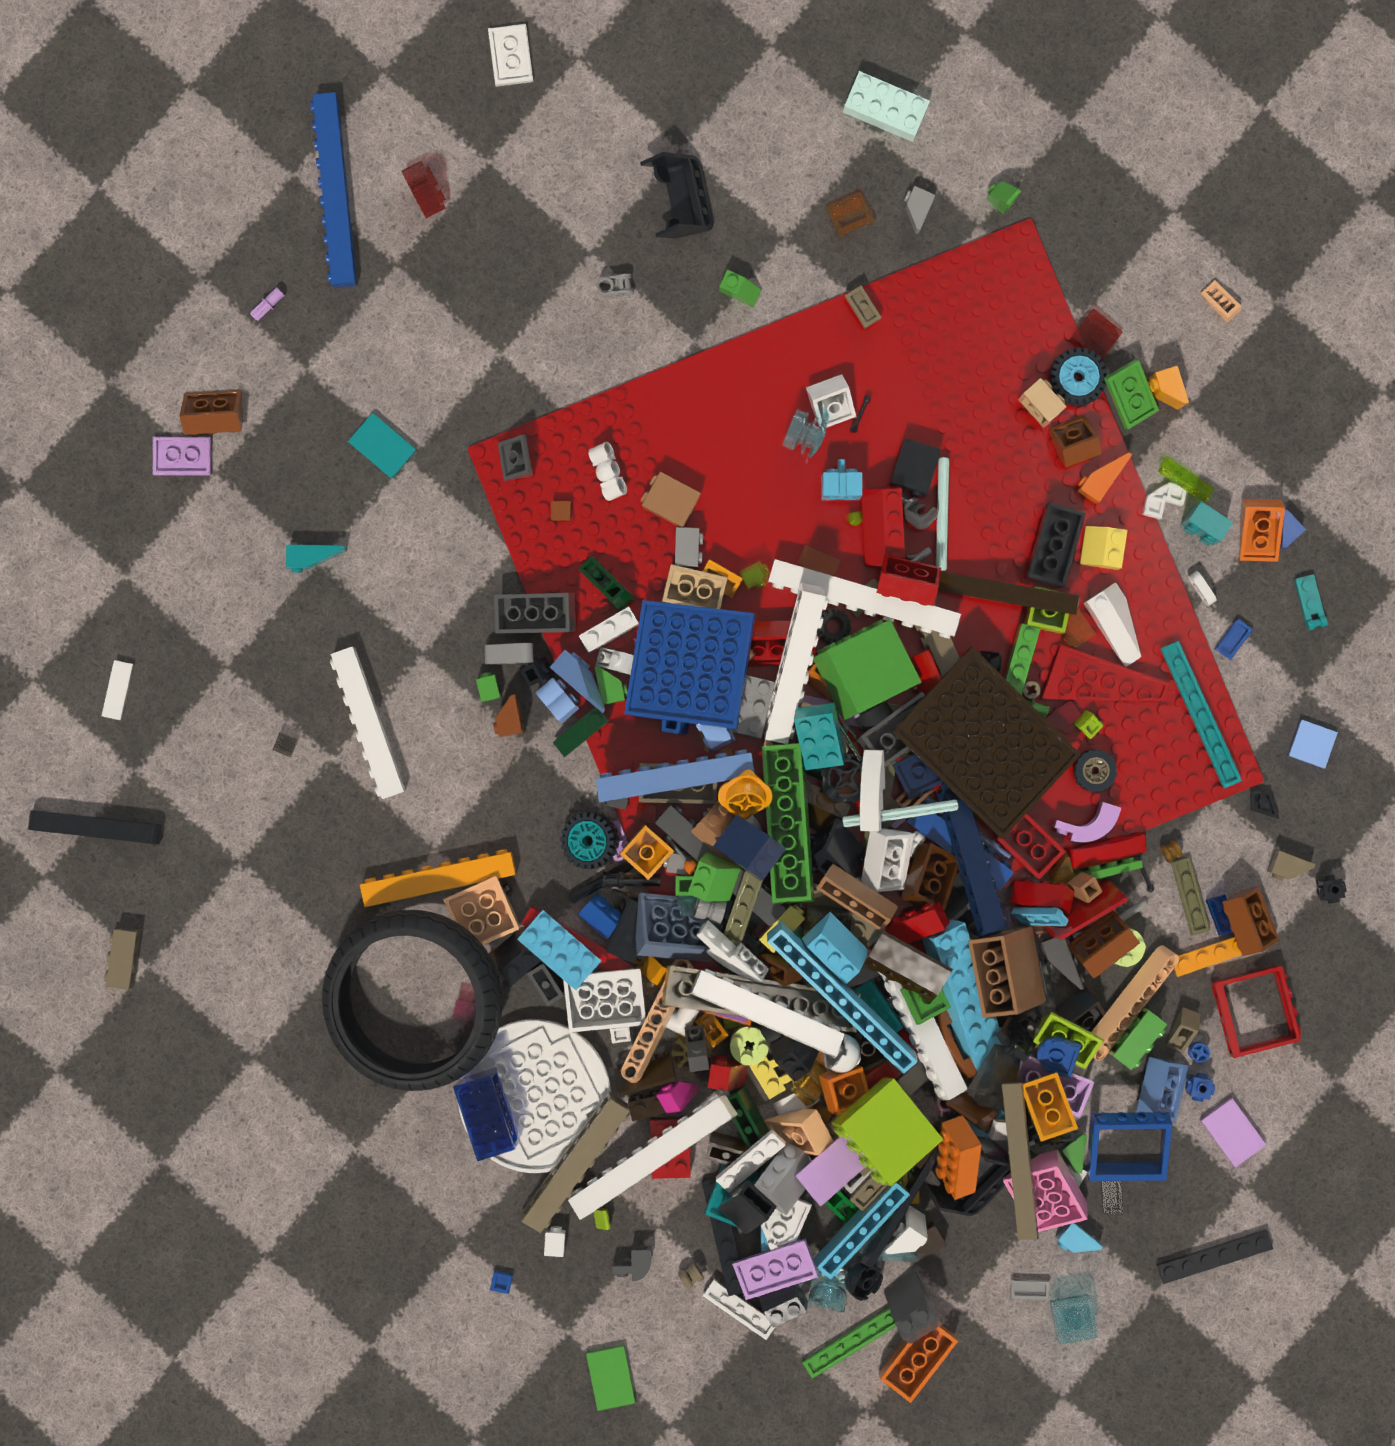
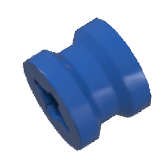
M1193 1042L1188 1047V1055L1191 1059L1201 1063L1208 1060L1210 1050L1208 1046L1201 1042Z

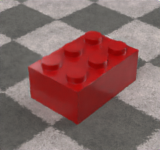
M885 554L876 593L885 597L900 598L903 601L917 602L923 606H934L940 583L941 567Z
M1027 813L1003 839H1000L998 836L994 838L1036 879H1040L1066 852Z
M685 1116L651 1117V1139L655 1136L659 1139L663 1136L662 1131L670 1126L675 1128L678 1126L677 1121ZM690 1147L652 1172V1179L691 1178Z

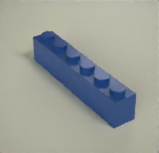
M929 814L909 817L905 820V822L920 831L940 848L955 856L942 814L939 816ZM987 848L984 853L986 859L990 862L991 877L995 880L996 889L1000 891L1014 872L1010 870L1012 867L1004 860L999 862L994 858L996 854Z

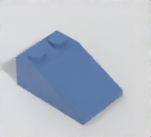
M564 650L550 668L603 713L605 711L594 674L588 670L590 666L576 653L570 654Z

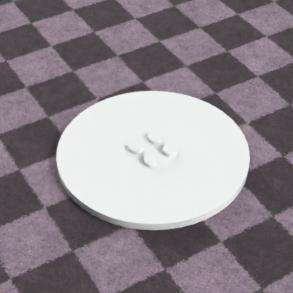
M525 1019L499 1027L496 1038L484 1058L470 1072L459 1079L458 1106L468 1135L487 1157L504 1167L519 1172L544 1173L552 1171L608 1092L611 1093V1085L602 1058L585 1037L578 1032H569L568 1026L544 1019Z

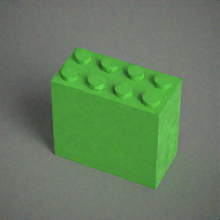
M880 620L817 651L818 655L813 658L843 721L921 683L891 620L886 622Z

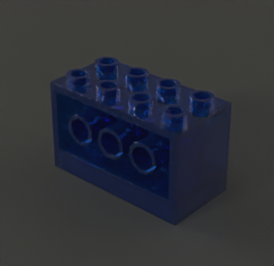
M497 1067L460 1078L453 1086L477 1162L515 1150L520 1137Z

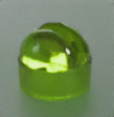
M862 511L847 513V520L851 525L857 526L862 522Z

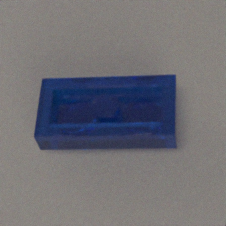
M1225 894L1206 899L1219 936L1233 933L1230 928L1229 918L1223 908V901L1227 899Z

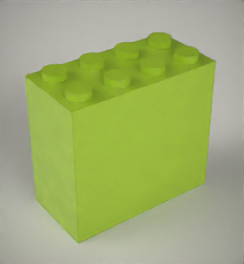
M883 1077L832 1122L835 1126L834 1132L848 1142L846 1143L847 1148L860 1157L858 1161L865 1169L869 1168L872 1172L870 1176L877 1184L880 1182L882 1185L888 1186L896 1183L943 1140L894 1078Z

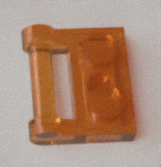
M861 191L826 206V211L839 238L866 224L871 225L875 223ZM858 214H864L865 217L841 227L840 222Z

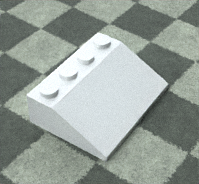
M641 968L591 973L577 990L564 981L569 1032L640 1026L644 1024L647 1018Z

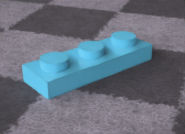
M1014 907L1011 912L1021 925L1066 926L1069 921L1063 914V911L1056 907Z

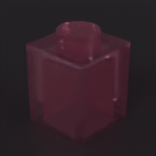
M457 998L452 1019L474 1023L476 1003Z

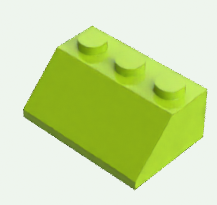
M1053 1012L1043 1017L1036 1028L1033 1042L1038 1045L1050 1037H1061L1080 1043L1081 1048L1075 1064L1084 1069L1104 1041L1103 1038Z

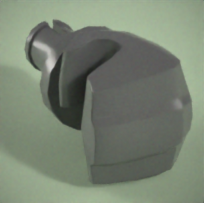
M902 494L903 517L919 530L925 529L937 518L938 511L934 507L928 513L919 515V513L925 511V504H918L919 500L916 497L908 499Z

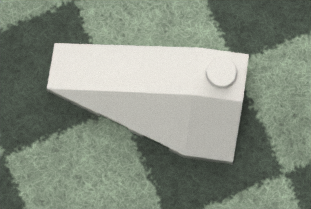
M1115 582L1083 604L1123 666L1127 667L1141 658V653L1126 597Z

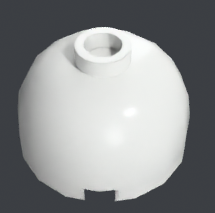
M847 1034L844 1035L836 1056H830L826 1053L824 1055L825 1067L839 1073L849 1072L861 1060L858 1042Z

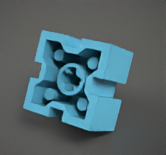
M838 459V469H827V472H823L821 476V500H860L862 497V472H858L857 469H846L845 472V459Z

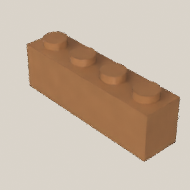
M833 863L816 888L881 932L888 925L898 908L897 905Z

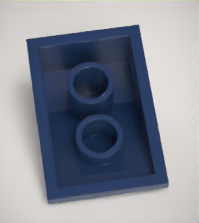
M737 814L713 845L714 848L760 882L764 880L786 849Z

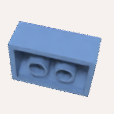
M1149 1057L1146 1064L1145 1077L1141 1084L1140 1098L1137 1101L1136 1113L1169 1112L1171 1121L1176 1122L1189 1065Z

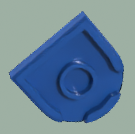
M1061 1037L1047 1038L1038 1047L1037 1059L1045 1070L1071 1078L1081 1044Z

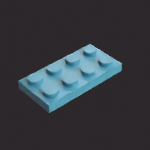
M544 910L541 911L517 939L575 990L582 985L602 962Z

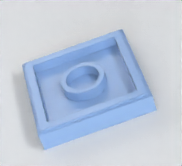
M1300 720L1287 756L1325 769L1338 732Z

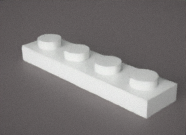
M771 1129L716 1176V1181L730 1193L786 1145L785 1141Z
M713 1279L703 1293V1297L765 1340L768 1339L774 1330L763 1312L738 1295L728 1296L726 1287L717 1280Z

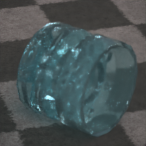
M797 408L782 446L794 450L798 444H801L800 454L802 455L806 447H808L810 451L807 457L812 459L824 439L828 421L823 420L820 427H818L816 423L819 417H815L812 423H808L809 413Z

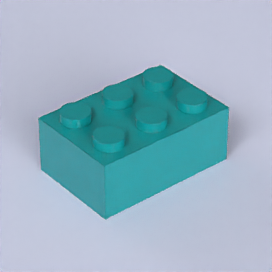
M835 703L796 708L794 723L805 770L844 765L846 752Z

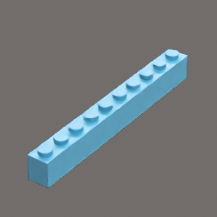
M782 921L767 933V942L899 1071L904 1074L918 1062L916 1052L847 984L845 985Z

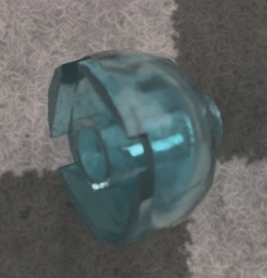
M827 1278L826 1282H818L812 1287L808 1302L823 1309L828 1308L834 1312L844 1313L847 1296L845 1290L838 1285V1281Z

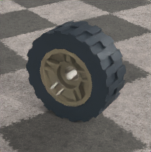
M1103 750L1085 751L1074 762L1073 777L1076 779V783L1087 791H1104V789H1108L1115 782L1114 779L1117 777L1116 762L1110 754ZM1093 767H1097L1098 774L1092 773Z

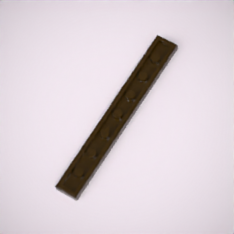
M941 572L938 588L939 592L1070 615H1077L1080 600L1079 595Z

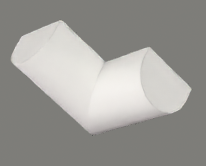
M683 1008L675 1009L666 1028L685 1037L684 1027L692 1026L699 1011ZM656 1016L653 1021L659 1024L662 1017Z

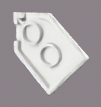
M799 1198L787 1215L775 1209L768 1221L761 1224L771 1251L785 1244L797 1241L812 1204Z

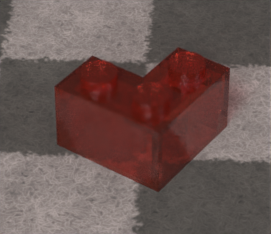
M422 160L401 171L425 218L446 209L443 203L446 199L441 189L437 191L435 186L438 183L430 167H425Z

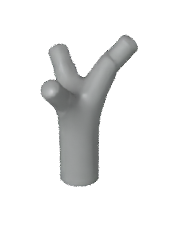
M927 547L917 554L906 555V558L912 559L911 561L920 562L932 552Z

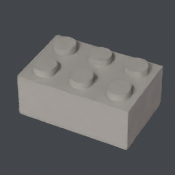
M746 675L738 730L731 729L732 732L759 739L762 738L775 682Z

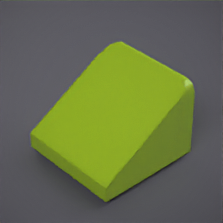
M1088 710L1084 711L1082 716L1074 722L1075 726L1090 740L1104 726Z
M599 1208L594 1211L596 1228L609 1230L611 1223L608 1208Z

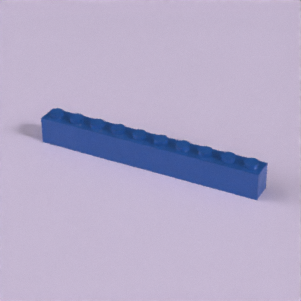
M336 92L313 94V101H310L311 112L315 114L312 126L313 131L317 134V139H314V146L319 154V158H316V166L320 170L321 177H318V185L320 189L322 188L323 196H320L321 207H324L325 213L322 215V224L326 226L324 243L328 245V252L325 253L326 263L330 264V271L327 272L328 282L332 283L334 288L357 286L339 99Z

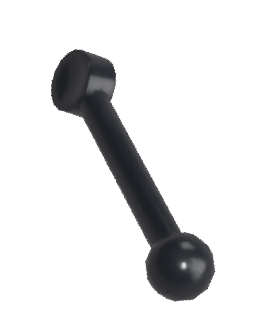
M870 396L864 397V403L854 425L850 427V431L853 433L858 431L859 421L867 404L871 401Z
M1140 855L1134 856V860L1142 859ZM1140 868L1147 884V891L1153 892L1154 886L1150 884L1144 868Z

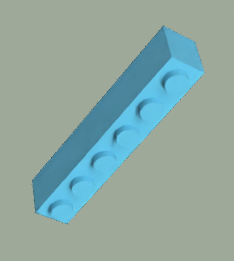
M897 1181L892 1186H888L865 1212L859 1209L813 1258L816 1267L831 1280L910 1195L906 1187Z

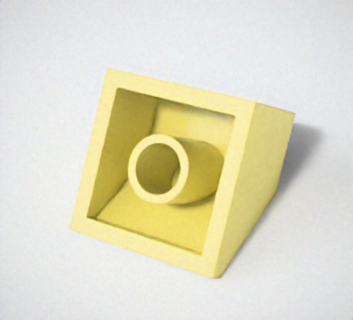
M1085 526L1080 564L1113 570L1121 569L1127 530Z

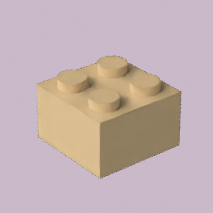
M1040 378L1018 400L1044 428L1067 406L1065 405V400L1051 390V384L1047 380L1043 381Z

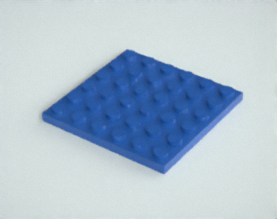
M643 600L624 714L738 730L756 614Z

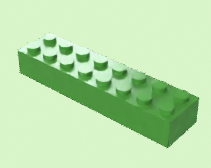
M800 744L762 746L764 783L772 790V801L766 807L768 836L786 848L770 870L772 903L783 904L815 901L806 771Z

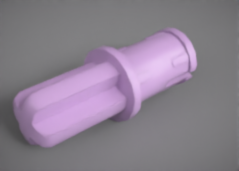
M276 287L265 299L262 298L263 301L251 311V316L259 321L270 309L273 310L272 307L285 295Z

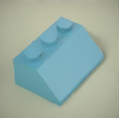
M831 912L802 938L805 945L845 985L860 972L869 953V950Z

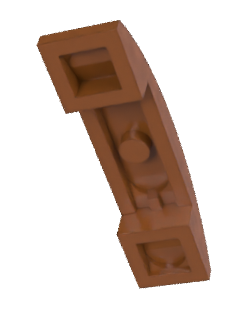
M947 1010L935 1016L934 1019L959 1072L966 1078L978 1076L979 1074L971 1058H962L948 1030L947 1025L952 1023V1020Z

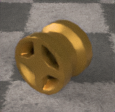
M1175 840L1170 841L1166 846H1160V850L1169 864L1173 862V859L1183 857V853Z

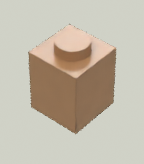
M1080 872L1067 883L1069 888L1075 892V899L1086 903L1092 901L1102 892L1095 877Z

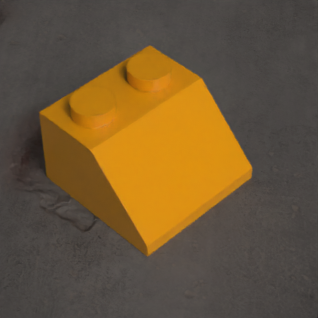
M1178 366L1155 372L1148 378V384L1154 398L1177 410L1189 403Z
M644 824L622 848L619 854L649 880L674 850Z

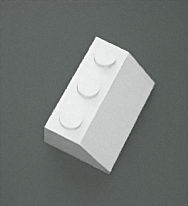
M881 828L880 831H870L861 882L876 892L903 890L914 834L887 828Z

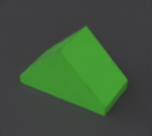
M1079 1133L1076 1135L1077 1141L1064 1144L1058 1151L1074 1172L1082 1174L1087 1135Z

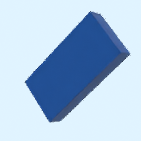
M1237 618L1215 647V650L1228 660H1231L1254 629Z

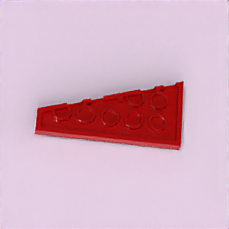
M1060 645L1041 699L1163 702L1170 683Z

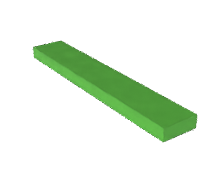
M889 1307L804 1359L802 1363L811 1378H815L895 1328L896 1325Z

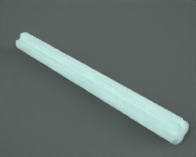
M946 457L939 458L936 566L941 567V572L947 570L949 458Z
M949 800L881 811V822L958 810L957 800ZM860 814L843 817V826L860 825Z

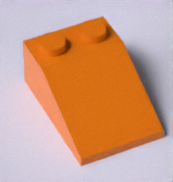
M1242 499L1240 561L1278 562L1285 512L1282 500Z

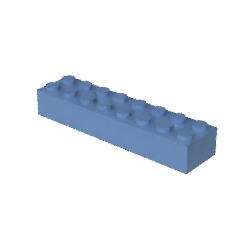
M746 750L734 751V756H727V753L716 754V759L708 760V756L699 757L693 763H689L687 759L677 761L675 766L663 763L657 764V769L650 770V766L640 767L638 772L631 773V769L618 771L619 775L612 776L611 772L599 774L600 778L595 779L599 802L732 780L744 770L749 769L754 772L752 755L747 753Z

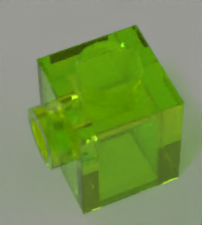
M761 561L741 570L739 574L749 590L753 587L759 589L767 584L766 581L769 579L770 571L766 564L762 565Z

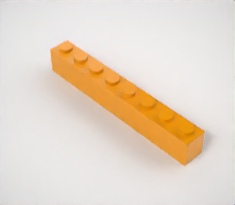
M504 849L495 851L496 855L489 856L488 853L477 855L475 860H470L469 857L458 859L459 863L452 865L451 861L439 863L440 867L432 869V865L420 867L421 871L413 872V869L402 871V875L396 877L392 873L383 875L382 880L376 881L375 877L364 879L365 883L360 884L364 907L480 883L495 876L499 879L516 875L513 854Z

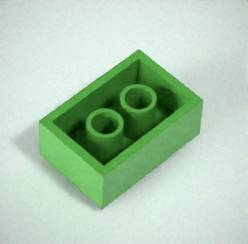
M1143 1008L1109 1051V1054L1130 1070L1136 1069L1142 1062V1056L1145 1053H1149L1154 1047L1153 1042L1156 1038L1162 1037L1165 1033L1167 1024L1150 1010Z

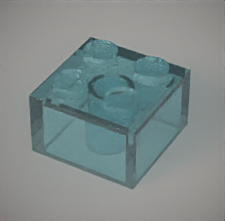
M1088 1294L1050 1300L1056 1339L1060 1345L1098 1338L1092 1300Z

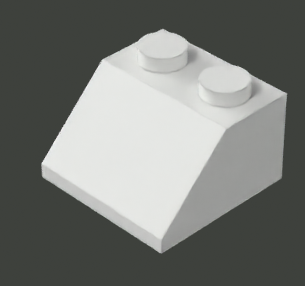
M842 374L806 387L820 430L856 417L849 386Z
M909 1206L884 1248L885 1253L915 1252L920 1246H923L928 1239L925 1215Z

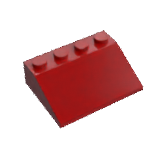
M1099 878L1096 880L1102 892L1092 901L1086 903L1073 897L1070 914L1063 913L1069 920L1066 926H1044L1049 937L1063 940L1129 900L1108 879Z

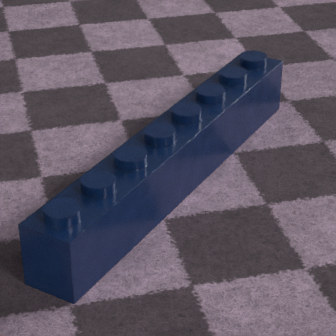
M942 784L936 789L939 802L957 800L958 810L942 813L978 936L981 938L1001 933L1007 929V920L1002 914L1001 900L995 890V880L991 877L990 862L986 859L984 853L985 845L980 839L979 825L975 822L974 812L945 784Z

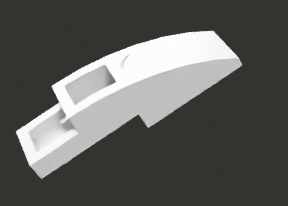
M709 920L702 925L696 936L708 946L706 952L713 959L740 976L759 983L763 981L769 969L742 943L737 946L734 945Z

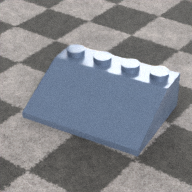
M639 893L636 925L637 955L710 962L712 957L706 952L708 946L696 936L702 925L709 920L708 917L705 920L693 917L697 898Z

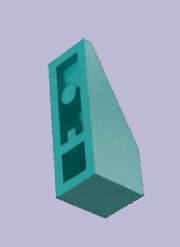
M286 545V568L291 569V573H303V570H309L346 552L347 547L334 545Z

